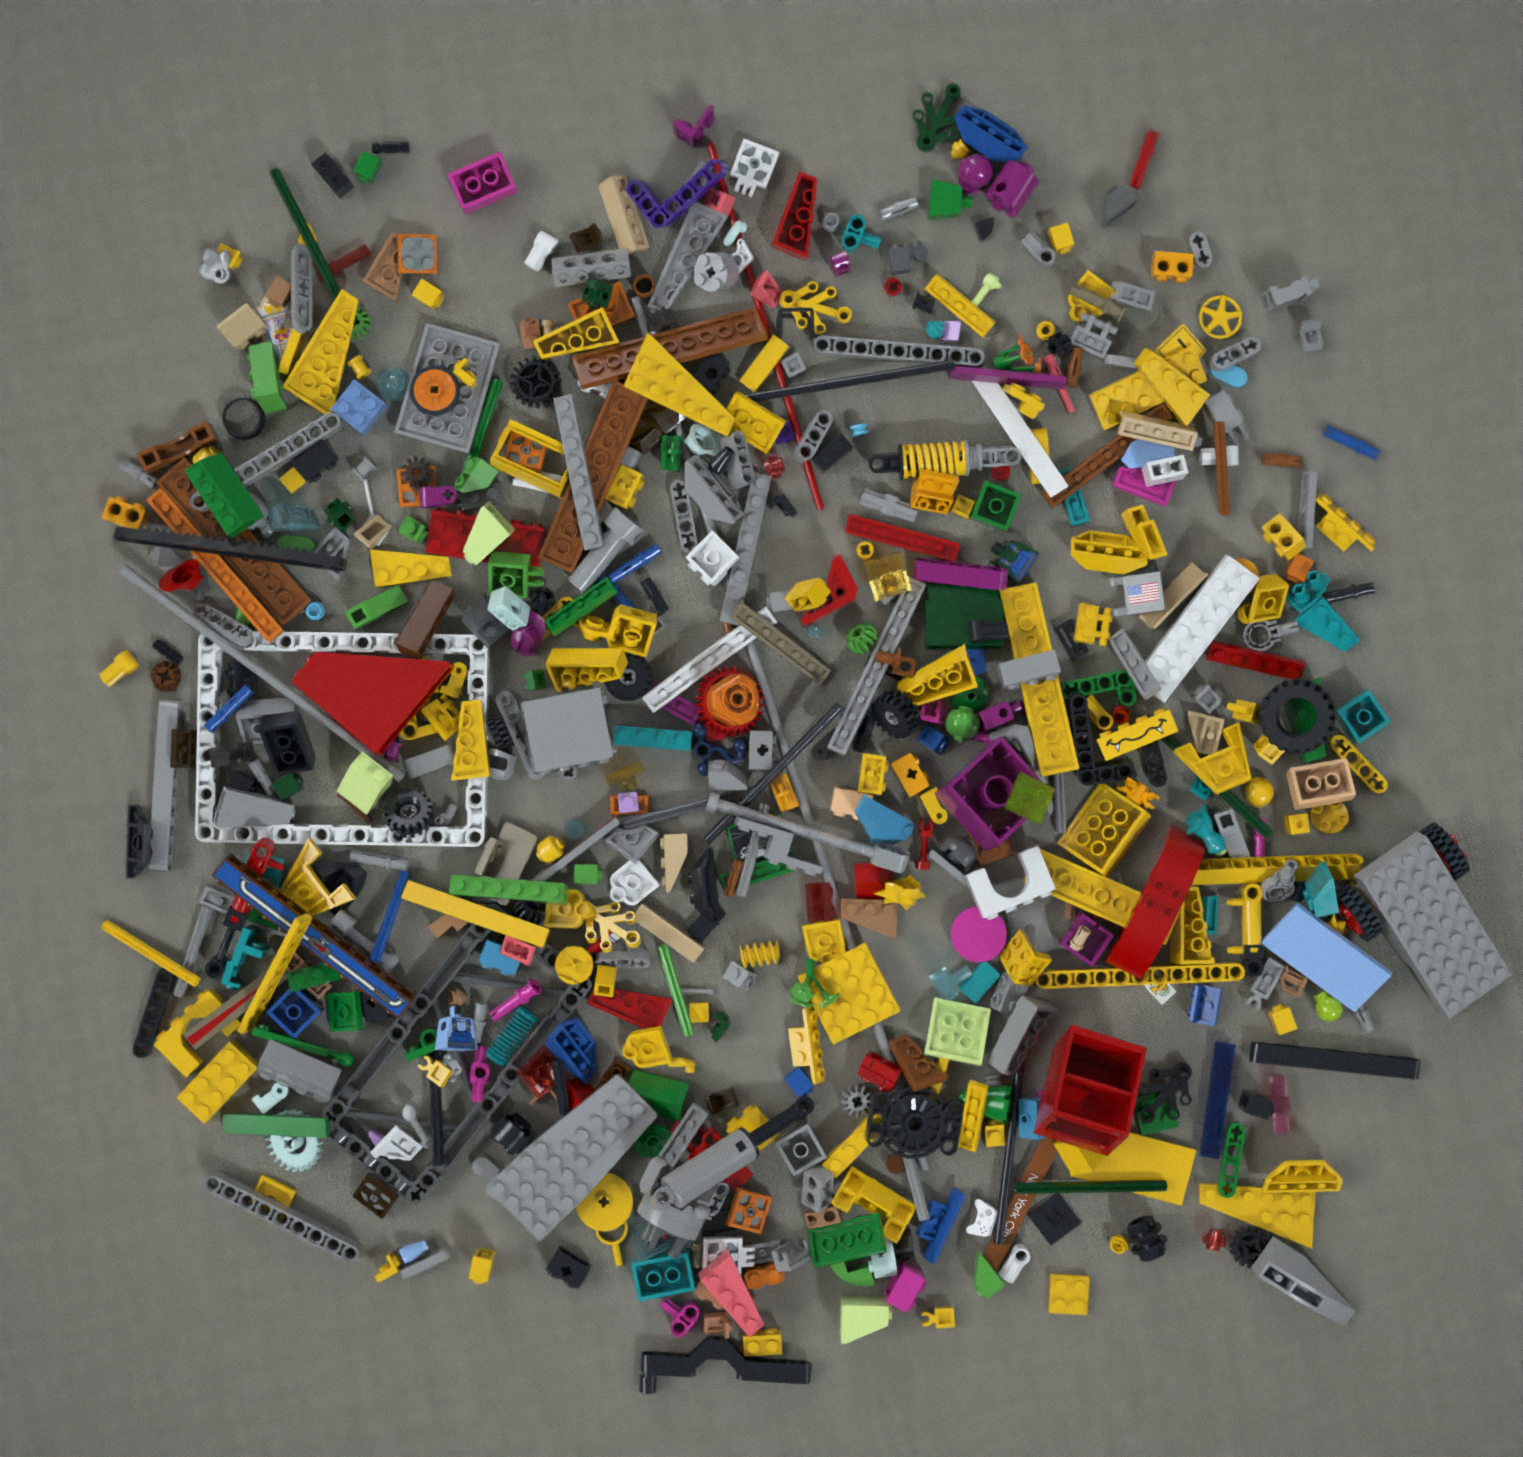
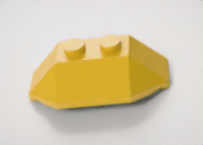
M1089 530L1071 538L1070 555L1086 570L1126 574L1144 567L1148 563V558L1143 554L1133 538L1128 535Z
M1325 1160L1282 1161L1265 1178L1262 1191L1263 1193L1340 1191L1343 1179Z

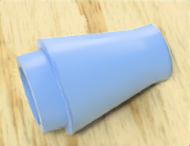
M425 1240L404 1245L403 1248L399 1249L405 1264L408 1262L412 1263L422 1254L429 1251Z

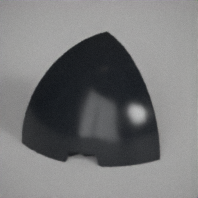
M332 861L313 866V871L331 894L339 886L346 884L357 898L363 889L367 877V872L364 869L347 862ZM354 900L332 908L330 911L335 916L341 909L345 910L351 905Z

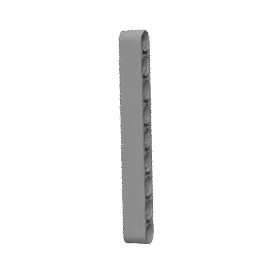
M819 336L815 339L813 345L815 353L820 356L912 364H929L952 360L951 354L956 352L960 354L961 360L954 361L955 366L978 368L985 358L983 351L977 348L835 336ZM823 341L828 347L825 350H820L817 344ZM844 343L847 349L840 352L836 349V345ZM861 344L865 347L866 351L858 353L855 347ZM877 346H881L884 348L885 353L878 355L874 349ZM901 348L904 354L898 357L894 354L893 350ZM916 349L921 350L923 356L916 358L913 356V351ZM939 351L942 358L939 360L934 359L932 352ZM970 355H978L980 362H972Z
M327 413L237 467L234 471L246 488L309 450L321 439L325 440L340 431L343 427V421L337 414ZM331 418H337V424L334 427H329L328 425ZM315 428H320V435L313 437L312 431ZM298 438H304V444L301 447H296L295 443ZM282 448H287V455L280 457L279 451ZM265 458L271 459V464L268 467H263V460ZM254 468L253 476L247 477V469ZM199 492L191 496L190 505L192 508L200 512L209 510L205 501L203 506H197L196 502L201 498Z
M161 699L159 702L151 828L153 830L151 848L153 854L148 865L150 870L170 871L172 866L178 768H170L171 729H181L182 702L179 700Z
M214 1171L204 1180V1188L208 1192L346 1262L356 1261L362 1252V1246L356 1240L291 1207H286L281 1202H276L275 1199L269 1196L266 1197L265 1194L259 1191L256 1192L255 1189L222 1172ZM211 1178H215L218 1181V1186L211 1183ZM228 1187H233L236 1193L230 1194ZM245 1196H250L253 1199V1203L249 1204L245 1200ZM262 1204L268 1205L270 1212L264 1211ZM279 1213H284L287 1216V1220H280ZM296 1222H302L304 1229H299ZM313 1231H319L322 1237H315ZM330 1240H337L339 1246H333ZM353 1248L356 1251V1255H350L347 1249Z

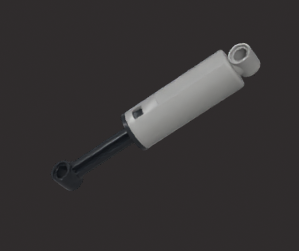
M801 1096L789 1108L749 1133L742 1127L738 1128L662 1177V1187L658 1188L652 1195V1207L658 1211L667 1209L670 1204L677 1208H682L759 1157L758 1146L797 1120L805 1119L814 1110L813 1100L808 1096ZM799 1104L804 1105L806 1107V1111H802L799 1107ZM658 1195H663L666 1198V1203L660 1202Z

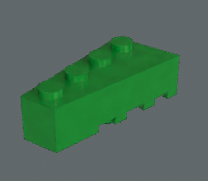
M1320 677L1309 679L1313 683L1321 685ZM1293 698L1283 704L1293 734H1303L1312 729L1316 722V711L1309 701L1302 698ZM1325 743L1316 750L1308 751L1304 754L1299 753L1301 761L1311 762L1326 757Z

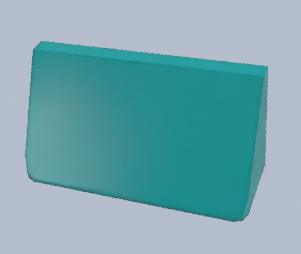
M986 961L981 962L959 989L974 1003H977L1000 977V973Z

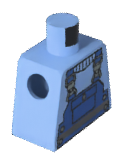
M460 1006L450 1007V1017L439 1020L435 1050L466 1052L477 1049L473 1020L461 1017Z

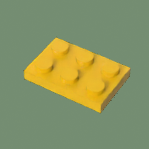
M738 391L734 394L726 409L735 418L730 432L740 430L745 435L746 442L766 454L770 451L786 423V420Z

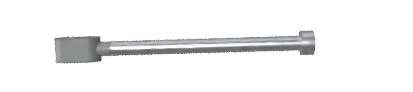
M712 792L710 794L705 811L715 813L716 810L871 857L870 863L875 866L898 873L905 872L910 857V852L905 849L883 842H876L875 846H871L719 799V794Z

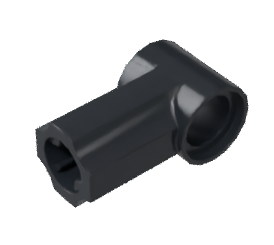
M983 620L969 622L970 642L984 643L987 640H1007V622L986 623Z

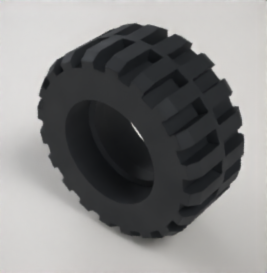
M1301 678L1289 679L1276 685L1262 701L1259 711V723L1262 726L1263 735L1269 739L1268 742L1271 745L1277 746V749L1288 751L1290 754H1304L1308 751L1316 750L1319 746L1323 745L1331 735L1336 720L1335 704L1331 700L1330 694L1321 685L1315 684L1308 679L1302 680ZM1293 698H1302L1309 701L1316 711L1314 726L1303 734L1288 732L1283 728L1279 720L1280 708L1286 701Z

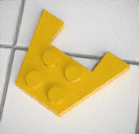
M1239 722L1222 730L1221 733L1229 747L1200 759L1190 742L1173 751L1216 795L1252 779Z
M310 838L306 841L280 891L315 916L357 898L346 884L339 886L332 894L328 891L310 867L323 854L313 839Z

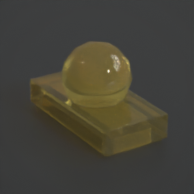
M639 761L606 774L605 780L607 785L618 782L621 789L625 791L633 790L637 786L635 775L644 772L642 763Z

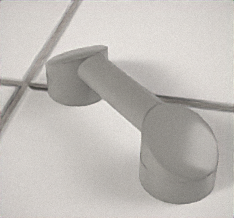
M414 1102L405 1103L402 1108V1117L411 1123L421 1138V1146L425 1149H432L431 1132L426 1133L416 1118L418 1113L417 1104Z

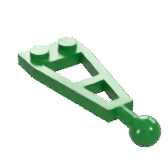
M263 1023L255 1026L251 1034L310 1053L339 1060L340 1064L345 1067L351 1066L354 1063V1055L349 1051L339 1053L298 1038L293 1039L291 1036L271 1030L272 1026Z

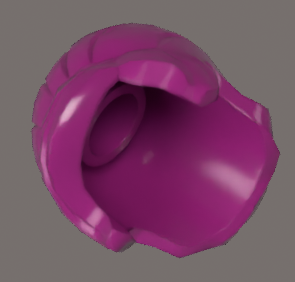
M973 154L961 161L958 166V184L968 194H978L992 179V166L984 155Z

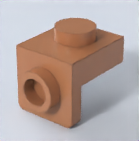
M528 317L520 321L524 349L536 348L533 340L542 337L539 319Z
M727 1313L703 1314L704 1334L724 1333L725 1339L729 1338V1331H732V1321L728 1319Z

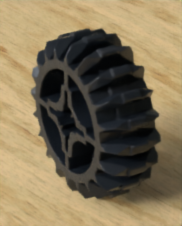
M532 356V362L525 358L527 364L523 365L522 362H518L521 367L520 370L516 367L513 368L517 375L511 374L510 377L516 381L510 382V386L516 388L511 391L513 394L518 393L515 397L517 400L523 398L521 401L522 405L529 401V408H532L533 403H535L538 409L540 408V402H542L544 407H546V400L549 399L553 403L554 400L551 396H559L555 390H561L562 388L556 385V383L562 382L561 378H556L560 375V371L553 372L557 367L555 364L549 367L551 363L549 359L543 363L544 360L541 357L538 362L535 356ZM536 368L532 375L523 376L529 369ZM542 369L550 373L551 383L542 379ZM538 377L541 383L534 387L530 381ZM521 382L530 385V396L522 391ZM549 388L544 395L536 397L540 389Z

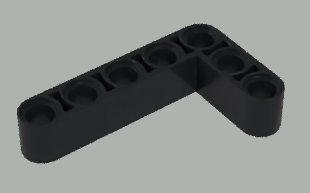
M1080 691L1070 692L1067 696L1070 730L1079 769L1075 770L1078 780L1083 785L1090 786L1124 781L1128 777L1131 778L1134 774V768L1125 759L1094 762L1087 698ZM1076 697H1081V703L1074 705L1073 700ZM1078 716H1084L1081 723H1075V719ZM1081 734H1085V740L1082 742H1078V736H1080ZM1082 753H1088V757L1085 760H1079ZM1122 766H1128V770L1125 773H1120ZM1103 769H1109L1107 775L1101 776ZM1084 772H1090V776L1088 778H1081Z

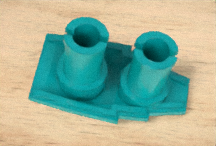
M1314 570L1310 571L1307 574V580L1296 584L1285 600L1302 614L1322 598L1321 595L1327 590L1326 587L1331 578L1325 572L1317 573Z

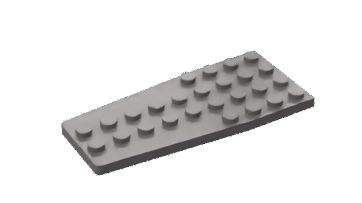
M616 1074L530 1143L486 1185V1188L541 1241L583 1201L656 1119L657 1112L621 1075Z

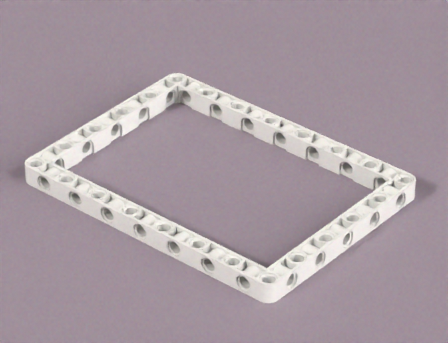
M252 631L254 640L250 646H240L222 636L241 651L401 653L396 644V639L399 635L397 633L283 632L271 643H268L259 631ZM202 633L200 634L198 640L195 834L199 841L213 843H257L258 840L266 837L273 840L275 844H305L308 839L312 838L316 844L476 847L486 841L488 777L468 779V786L466 787L467 825L429 826L427 832L422 830V835L419 836L417 833L415 838L407 835V838H403L401 841L395 838V832L392 833L387 825L281 824L216 827L213 821L218 808L216 804L220 798L221 725L214 733H211L204 727V724L207 723L205 716L208 712H211L214 716L216 714L215 711L221 709L222 651L224 650L215 643L209 646L207 644V637ZM434 634L423 654H465L470 657L467 694L469 695V701L482 700L488 749V724L486 720L489 719L490 647L487 648L484 645L481 650H476L474 644L479 639L475 635ZM289 636L291 638V644L290 646L285 647L283 644V640L285 637ZM328 637L330 644L324 648L321 644L322 639ZM362 638H367L368 640L366 648L360 646ZM439 639L445 641V647L441 650L436 647V642ZM211 673L214 680L211 684H208L206 676ZM477 678L483 680V686L479 689L474 686V681ZM208 750L212 753L210 761L205 758V753ZM206 789H209L212 793L210 799L204 796ZM474 793H478L481 796V801L478 804L472 801ZM206 827L211 830L210 837H206L203 833ZM243 828L249 830L248 838L242 836ZM282 828L288 831L286 839L280 836ZM320 829L326 831L327 836L324 840L318 836ZM359 829L365 833L363 840L357 838L356 834ZM435 831L441 832V841L434 840L433 833ZM474 831L478 832L481 836L479 842H474L471 838Z

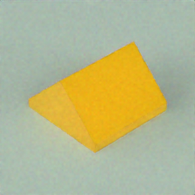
M1060 1141L1053 1142L1071 1175L1093 1173L1105 1157V1155Z

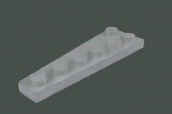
M698 202L690 207L649 301L648 308L666 315L694 272L698 257L706 253L726 222L728 215Z

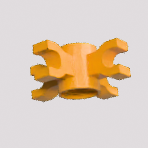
M1129 777L1123 781L1126 783L1124 787L1120 788L1117 786V791L1127 794L1126 798L1146 809L1150 808L1153 810L1154 806L1150 804V801L1160 799L1157 794L1149 793L1150 789L1147 786Z

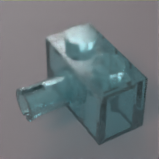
M965 965V967L953 974L949 973L944 967L929 976L942 999L950 1001L958 996L957 992L960 991L958 988L959 983L973 976L968 966Z

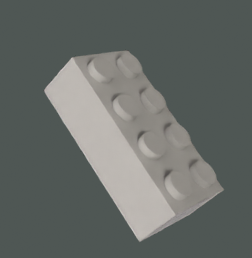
M270 1039L260 1058L257 1073L264 1079L277 1081L282 1087H291L301 1095L307 1094L312 1096L317 1102L328 1103L338 1083L341 1070Z

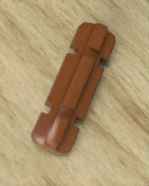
M740 860L733 861V870H730L726 883L728 886L725 887L723 892L725 896L734 897L736 890L734 889L738 886L741 876L740 870L744 866V862Z

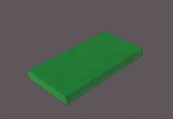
M879 1212L820 1228L808 1229L812 1263L815 1269L887 1252L882 1217Z

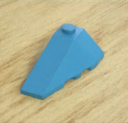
M865 795L855 810L860 823L865 827L864 831L870 836L869 840L874 845L876 842L894 845L907 840L908 836L913 832L914 822Z

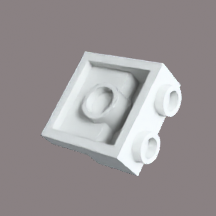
M712 530L685 558L689 561L687 565L695 573L699 571L702 574L700 578L708 586L710 584L716 586L728 574V569L740 557Z

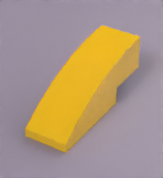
M1144 505L1126 509L1121 514L1133 540L1149 560L1168 555L1154 519L1149 520Z

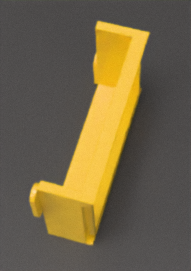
M510 419L490 458V465L563 499L570 483L568 469H566L560 483L499 456L511 431L565 455L563 444Z

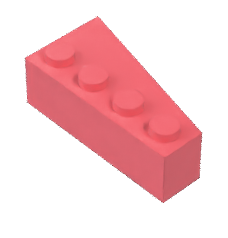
M727 1248L703 1268L698 1275L701 1282L743 1331L751 1337L764 1323Z

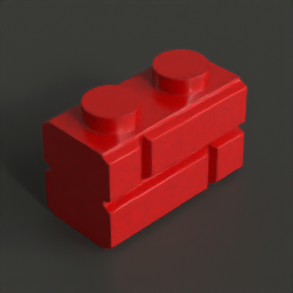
M869 1051L865 1055L857 1074L861 1076L864 1082H873L878 1085V1089L884 1092H892L903 1071L900 1066Z

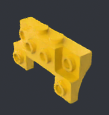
M853 1166L847 1170L841 1185L837 1188L831 1204L846 1213L850 1210L853 1202L872 1214L881 1213L882 1220L885 1222L883 1225L884 1237L896 1244L916 1210L915 1204Z

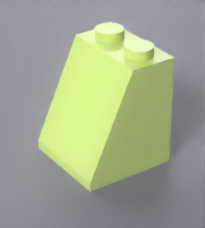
M490 501L480 508L463 549L464 557L471 564L477 565L515 531L513 526Z
M362 751L350 765L336 792L367 815L391 787L393 774Z
M841 1296V1344L849 1343L887 1327L888 1320H892L891 1304L886 1302L885 1297Z

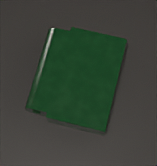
M928 584V600H925L924 604L925 650H955L964 644L966 650L1003 648L1004 640H987L984 643H971L969 636V622L983 620L986 623L1003 622V600H999V590L953 584Z

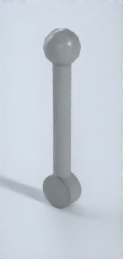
M711 987L708 989L681 988L682 992L707 993L709 995L714 993V989Z

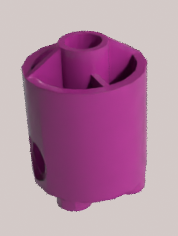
M1009 160L984 197L993 202L991 206L998 212L1003 210L1009 217L1015 218L1039 184L1038 178L1033 174L1034 168L1024 161L1015 162Z

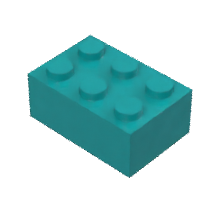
M688 1247L682 1248L678 1259L669 1256L667 1252L632 1258L631 1267L638 1302L694 1291L696 1289Z

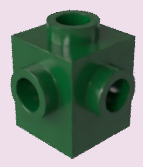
M587 279L581 302L588 304V308L593 310L602 307L608 308L613 285L598 279Z
M338 498L329 503L324 510L328 516L326 520L333 527L337 526L342 532L357 520L351 512L353 510L351 505L347 501L341 502Z

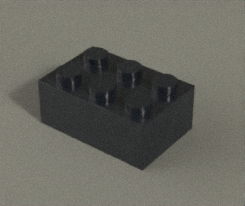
M300 710L262 716L258 730L275 776L313 770L316 755Z

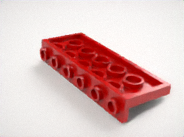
M436 507V510H430L431 519L425 553L466 559L463 549L478 514L474 513V516H467L466 512L455 510V513H448L447 509ZM512 519L510 524L515 531L493 551L531 554V566L540 567L541 559L538 556L544 544L546 529L542 528V524L531 523L529 526L523 525V521ZM489 553L481 562L488 563L491 553Z

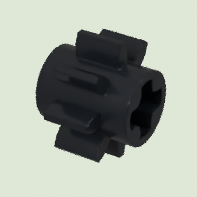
M1058 332L1049 338L1048 349L1051 354H1058L1060 358L1071 352L1072 342L1068 335H1062L1061 332Z
M539 587L531 596L533 599L532 605L539 611L544 609L548 612L556 603L553 592L548 588L542 590Z

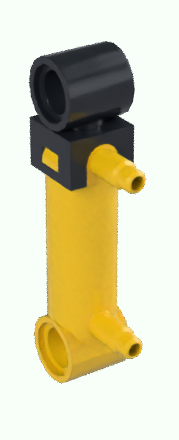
M1245 883L1240 888V896L1242 898L1226 900V905L1242 906V943H1240V946L1227 947V953L1240 954V957L1244 958L1241 965L1245 969V974L1256 978L1264 970L1263 963L1258 960V958H1264V945L1261 944V898L1263 895L1262 888L1258 884ZM1251 887L1255 889L1253 897H1249L1247 894L1248 889ZM1255 962L1256 969L1253 972H1249V964Z

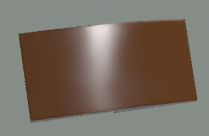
M615 1056L593 1091L595 1092L616 1074L625 1078L631 1066Z

